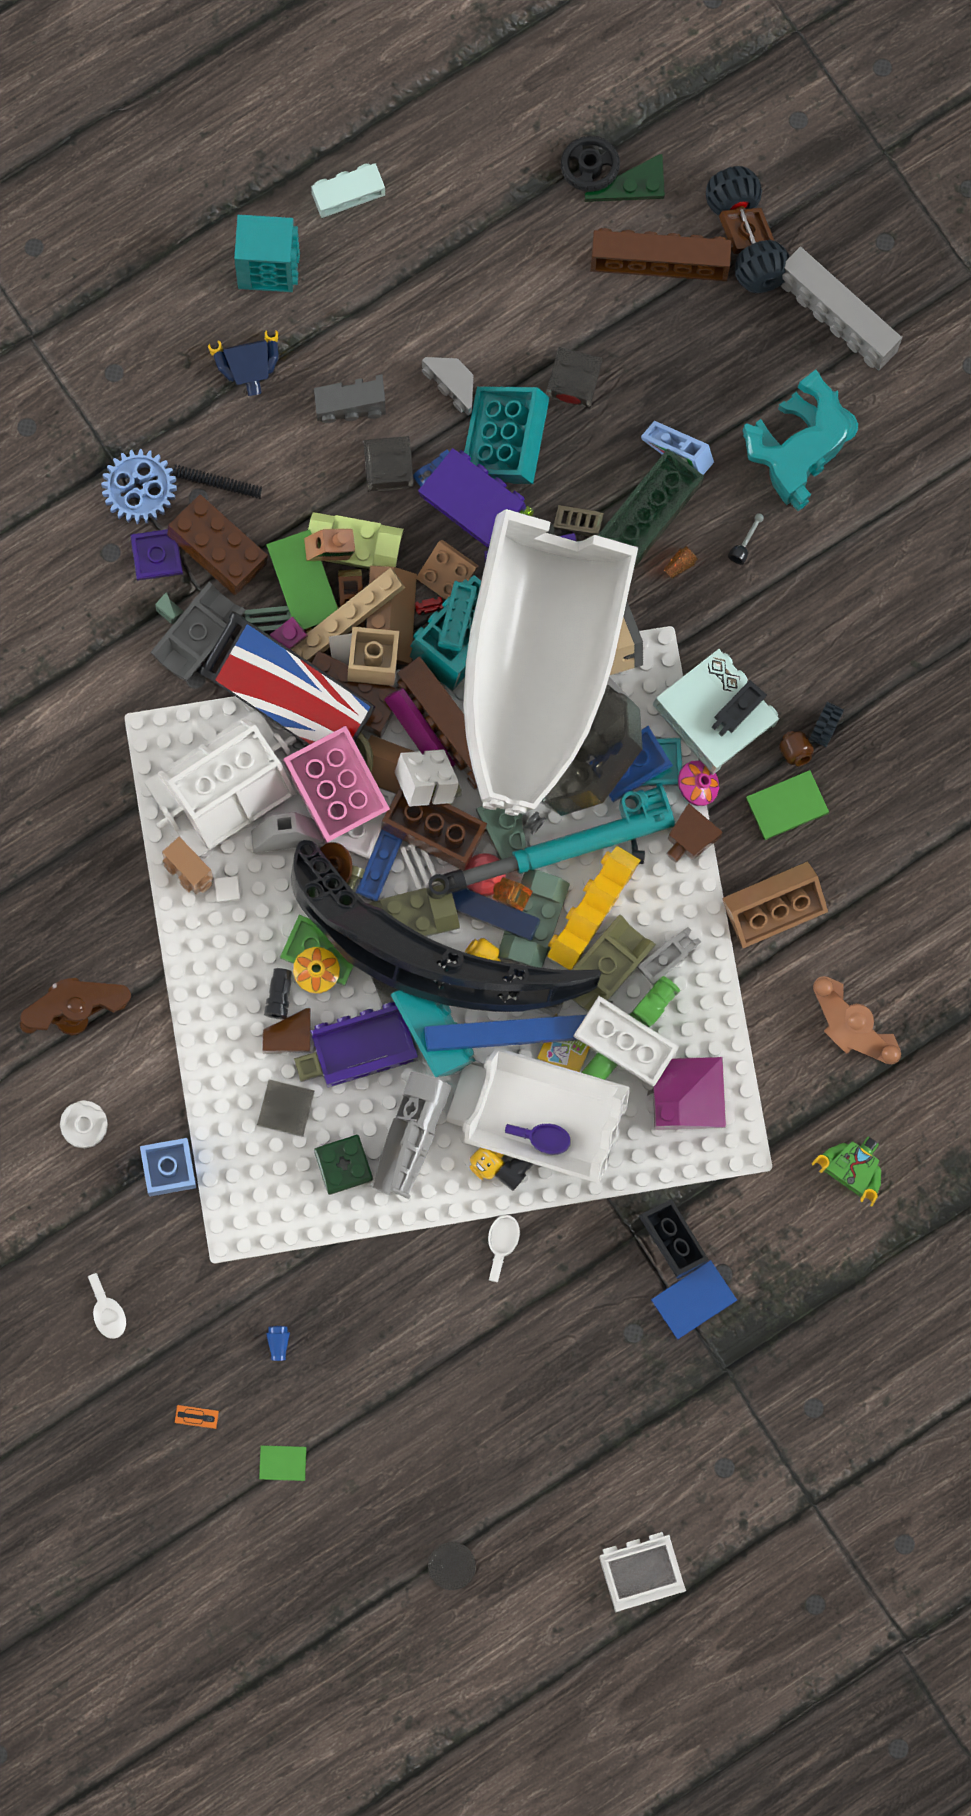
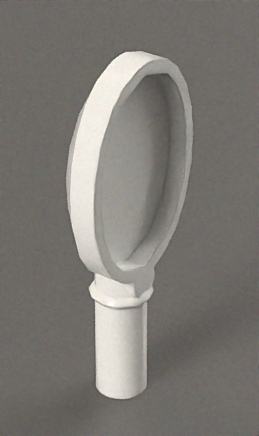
M509 1215L498 1217L493 1222L489 1231V1246L495 1254L489 1281L498 1283L502 1263H504L503 1259L514 1251L519 1241V1225L515 1218Z
M97 1273L88 1276V1279L97 1298L93 1311L95 1324L98 1330L107 1338H118L124 1333L126 1328V1318L123 1309L115 1300L106 1298Z

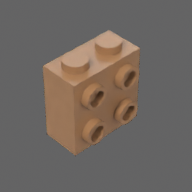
M180 836L162 851L164 867L172 876L174 874L179 876V883L188 893L191 890L196 895L200 891L204 893L212 886L213 875L211 869Z

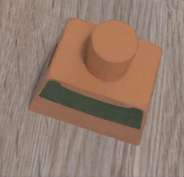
M322 529L304 538L307 561L349 560L355 552L353 529Z

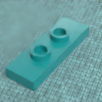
M454 581L438 642L439 647L458 652L461 651L477 590L476 586Z

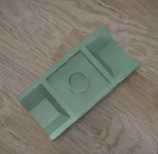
M539 870L524 872L512 908L535 916L541 921L532 941L504 931L499 947V959L512 960L527 966L543 967L549 949L548 944L553 937L570 883L560 877Z

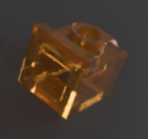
M502 877L501 881L497 882L493 888L494 895L492 898L523 912L533 891L519 882ZM518 891H521V893H520V895H519V897H518V899H517V902H514V899H515V897H516Z

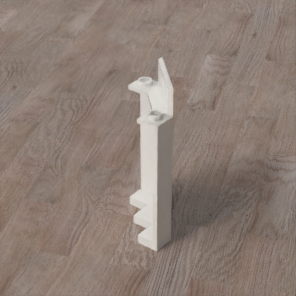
M495 1048L491 1056L488 1055L484 1064L475 1061L463 1068L446 1122L463 1127L462 1131L465 1133L464 1143L598 1183L607 1169L609 1163L607 1160L610 1147H614L620 1130L618 1129V1123L621 1115L625 1114L630 1087ZM507 1124L532 1130L540 1124H555L568 1132L571 1144L568 1150L561 1154H546L534 1148L530 1139L505 1133V1127Z

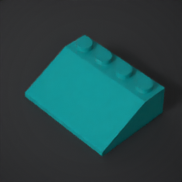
M477 387L464 451L471 457L470 461L476 466L478 463L484 466L489 471L488 475L493 479L498 477L506 483L533 484L550 397L538 387Z

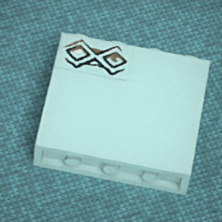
M720 649L656 697L653 703L656 710L708 768L712 775L719 771L724 763L771 726L773 728L779 720L777 711L771 705L768 706L763 700L732 734L727 731L721 737L718 733L723 729L722 725L716 730L711 728L717 721L714 718L717 713L748 681L746 675L733 666L729 655L722 653Z

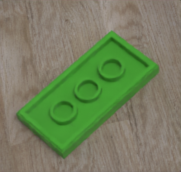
M310 529L266 544L291 617H294L304 630L317 626L338 609L322 562L307 561L304 538L312 535Z

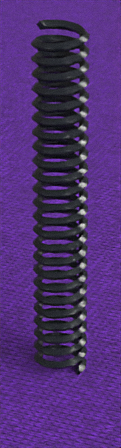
M177 464L174 466L173 475L178 477V479L181 477V479H188V481H195V483L198 482L203 485L206 484V486H213V488L216 487L218 489L220 487V489H227V491H234V493L237 492L238 494L241 493L242 495L245 494V496H252V498L255 497L256 499L259 497V500L261 499L262 486H260L258 492L259 486L257 485L254 492L255 485L251 489V483L247 490L248 483L244 487V481L240 488L241 481L237 485V480H235L233 486L234 479L230 483V478H228L226 484L227 478L225 477L222 484L223 476H221L219 482L220 476L218 475L215 482L216 474H214L212 480V473L209 480V473L206 474L204 480L205 471L202 478V471L199 472L197 478L198 469L195 476V469L192 470L190 476L191 468H189L187 474L188 468L186 467L183 474L184 466H182L181 472L180 465L177 472Z

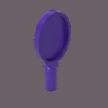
M507 1124L505 1127V1133L530 1139L534 1148L546 1154H561L567 1151L571 1144L568 1132L555 1124H540L532 1130Z

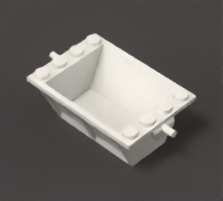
M256 710L144 782L166 817L156 823V826L160 830L170 823L175 832L179 834L183 841L199 857L299 793L282 759L291 755L288 747L297 741L296 738L291 736L283 741L278 733L275 734L262 714Z

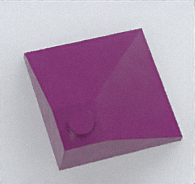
M723 1057L671 1059L653 1087L655 1130L726 1128Z

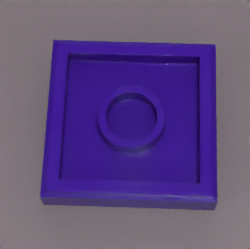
M168 529L130 535L137 581L183 574L179 545L167 535Z

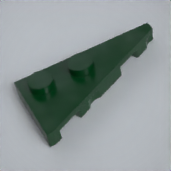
M662 154L617 176L608 187L599 191L586 192L585 202L664 199Z

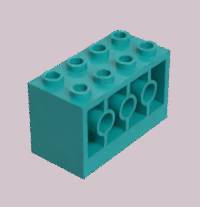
M253 215L237 216L234 260L238 289L293 292V285H298L297 263H299L300 259L298 226H294L293 218Z
M475 575L469 581L465 579L462 582L476 586L477 590L461 651L458 652L438 646L450 596L443 603L442 606L444 608L440 612L435 611L428 620L429 624L425 629L423 627L418 629L413 636L415 640L410 645L412 650L409 657L415 660L420 656L437 680L451 691L465 678L470 630L481 586V580Z

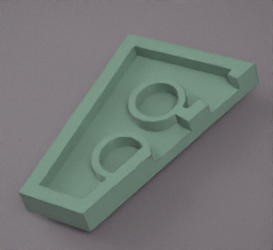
M482 806L476 808L480 820L487 823L486 832L500 860L511 857L513 851L527 848L521 813L518 816L505 814V809L496 808V810H490Z

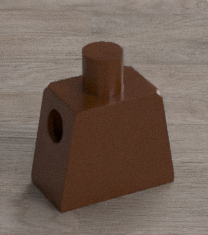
M688 804L668 836V840L674 845L666 854L676 863L684 854L691 860H694L718 841L723 832L692 805Z

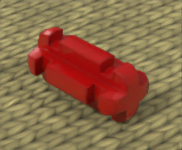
M437 597L438 599L436 600L434 598L422 600V603L416 602L417 614L435 612L439 608L442 610L444 608L442 606V598Z

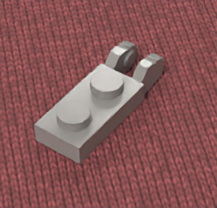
M689 927L676 937L673 936L637 967L652 985L683 961L701 943L699 938L690 942L686 948L682 947L679 942L690 935L692 930Z

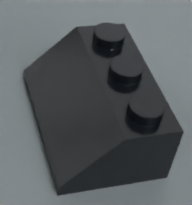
M672 1199L639 1215L677 1279L693 1272L709 1260Z

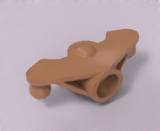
M826 976L815 980L813 989L829 1024L824 1032L846 1054L854 1049L886 1064H895L899 1061L901 1050L894 1034H877L872 1029L874 1018L869 1008L862 1004L849 1006L843 1000L842 983Z

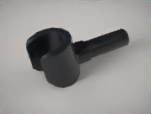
M633 839L631 840L632 855L641 860L639 864H644L645 851L638 850L637 841Z

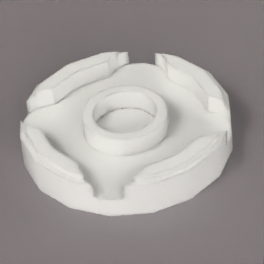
M84 1100L68 1106L63 1112L60 1121L62 1135L68 1143L78 1148L93 1147L101 1142L106 1135L108 1127L106 1115L101 1107L93 1102Z

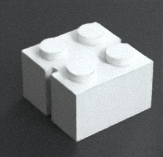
M445 750L424 751V755L420 751L400 753L395 775L409 806L429 805L435 785L437 786L432 803H453L459 782Z

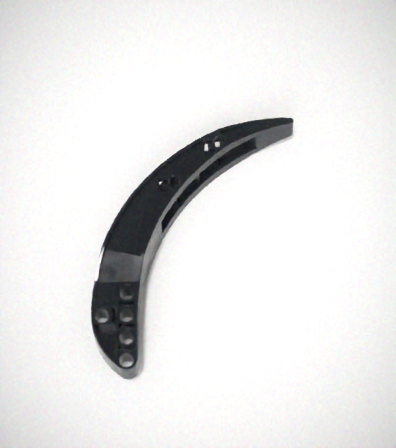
M300 841L296 847L291 870V886L293 894L302 910L349 963L395 989L448 1006L493 1012H523L563 1003L585 995L598 987L601 971L598 969L557 970L510 964L467 954L436 942L406 926L383 909L365 903L344 881L313 841ZM516 975V977H522V980L520 978L513 979V977Z

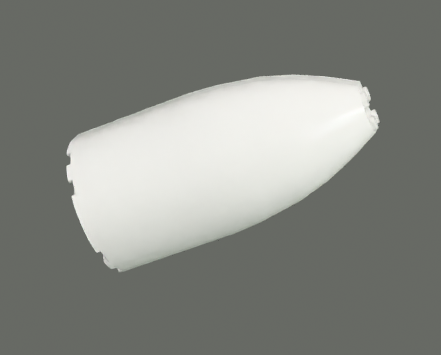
M506 509L497 514L470 630L463 707L466 740L473 773L483 802L482 807L490 810H496V808L505 809V814L518 816L519 813L525 814L527 811L535 809L550 792L574 760L589 733L612 669L638 547L593 535L581 542L546 533L549 531V521Z

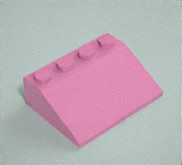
M346 726L282 759L326 843L390 810Z

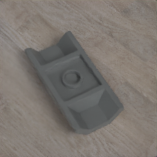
M208 582L150 653L160 664L178 678L188 681L198 667L209 657L230 620L229 615L231 612L234 611L242 616L245 609L231 602L212 583Z

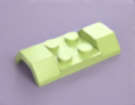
M315 512L312 513L308 528L312 534L322 529H353L354 554L349 560H331L327 562L370 569V565L396 567L404 529L385 526L376 522Z

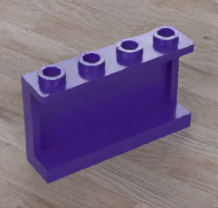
M452 448L418 492L421 498L489 549L497 514L506 509L518 513L521 510L524 512L526 509L525 502H523L525 498L516 491L511 493L507 490V485L498 477L495 479L488 475L489 471L481 464L474 465L470 461L471 457L464 451L460 450L457 452Z
M395 1002L383 1005V1009L373 1011V1009L360 1012L358 1017H341L337 1019L338 1023L328 1025V1022L314 1026L315 1029L311 1030V1036L327 1088L418 1061V1055L414 1048L409 1028Z

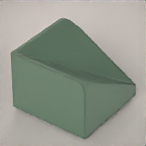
M167 592L155 604L156 611L171 624H174L184 612L169 599Z

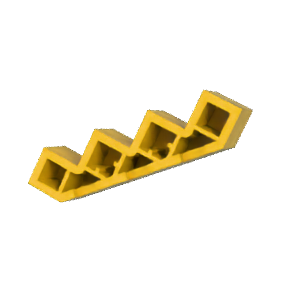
M618 846L612 852H606L600 862L603 864L600 873L594 880L589 879L583 889L586 892L583 900L577 908L572 906L566 916V919L569 921L559 936L555 934L549 942L548 946L551 949L547 957L568 970L574 968L590 940L593 939L602 925L607 913L610 912L619 898L621 891L631 879L641 861L640 859Z

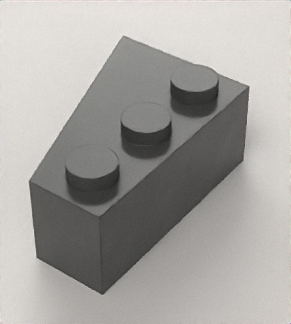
M383 374L376 375V380L363 383L361 378L356 379L353 385L336 383L314 388L317 421H322V423H333L336 419L354 421L359 419V417L368 416L370 419H376L386 414Z

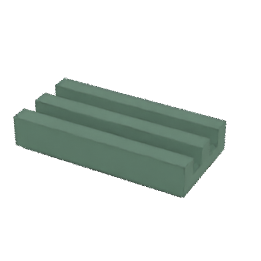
M288 606L245 610V619L252 624L288 621L292 618ZM287 613V615L250 619V616ZM281 625L261 626L258 628L268 633L274 632Z

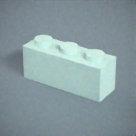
M376 163L372 165L363 164L355 171L341 172L335 178L330 180L321 179L311 186L312 196L321 218L385 196V186Z

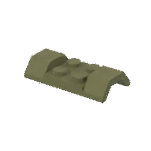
M443 884L432 887L437 892L444 890ZM426 888L367 903L383 909L406 926L426 937L460 929L452 893L445 895L441 899H434L428 895Z
M619 914L572 969L600 970L601 976L598 987L572 1000L587 1012H589L598 996L608 1001L656 944L642 936Z

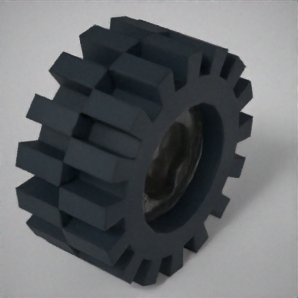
M827 702L809 740L827 747L844 709Z

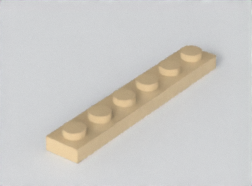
M389 568L307 633L308 637L291 650L311 663L318 651L323 653L330 648L329 637L349 633L352 627L358 626L405 589V586L394 570Z

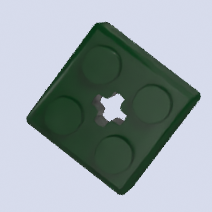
M358 1134L314 1149L329 1195L373 1180ZM341 1159H344L345 1162H350L347 1165V1170L337 1167Z

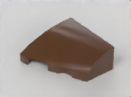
M305 1008L287 1017V1019H283L263 1029V1054L310 1052L311 1008Z

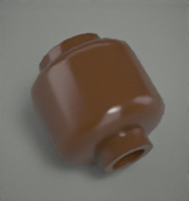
M790 731L783 736L779 749L788 764L799 767L807 764L812 759L814 748L805 733Z

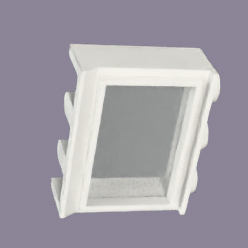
M663 1532L650 1535V1541L641 1543L640 1539L627 1542V1547L618 1550L617 1546L603 1549L604 1554L600 1555L599 1559L615 1613L686 1591L670 1535L664 1536Z

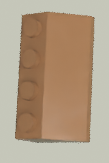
M370 565L369 584L391 568L399 577L405 589L367 618L366 628L399 631L396 664L408 665L412 662V658L409 656L412 650L410 645L413 642L417 574L396 567Z
M808 862L722 898L728 918L742 948H746L828 912L818 876Z

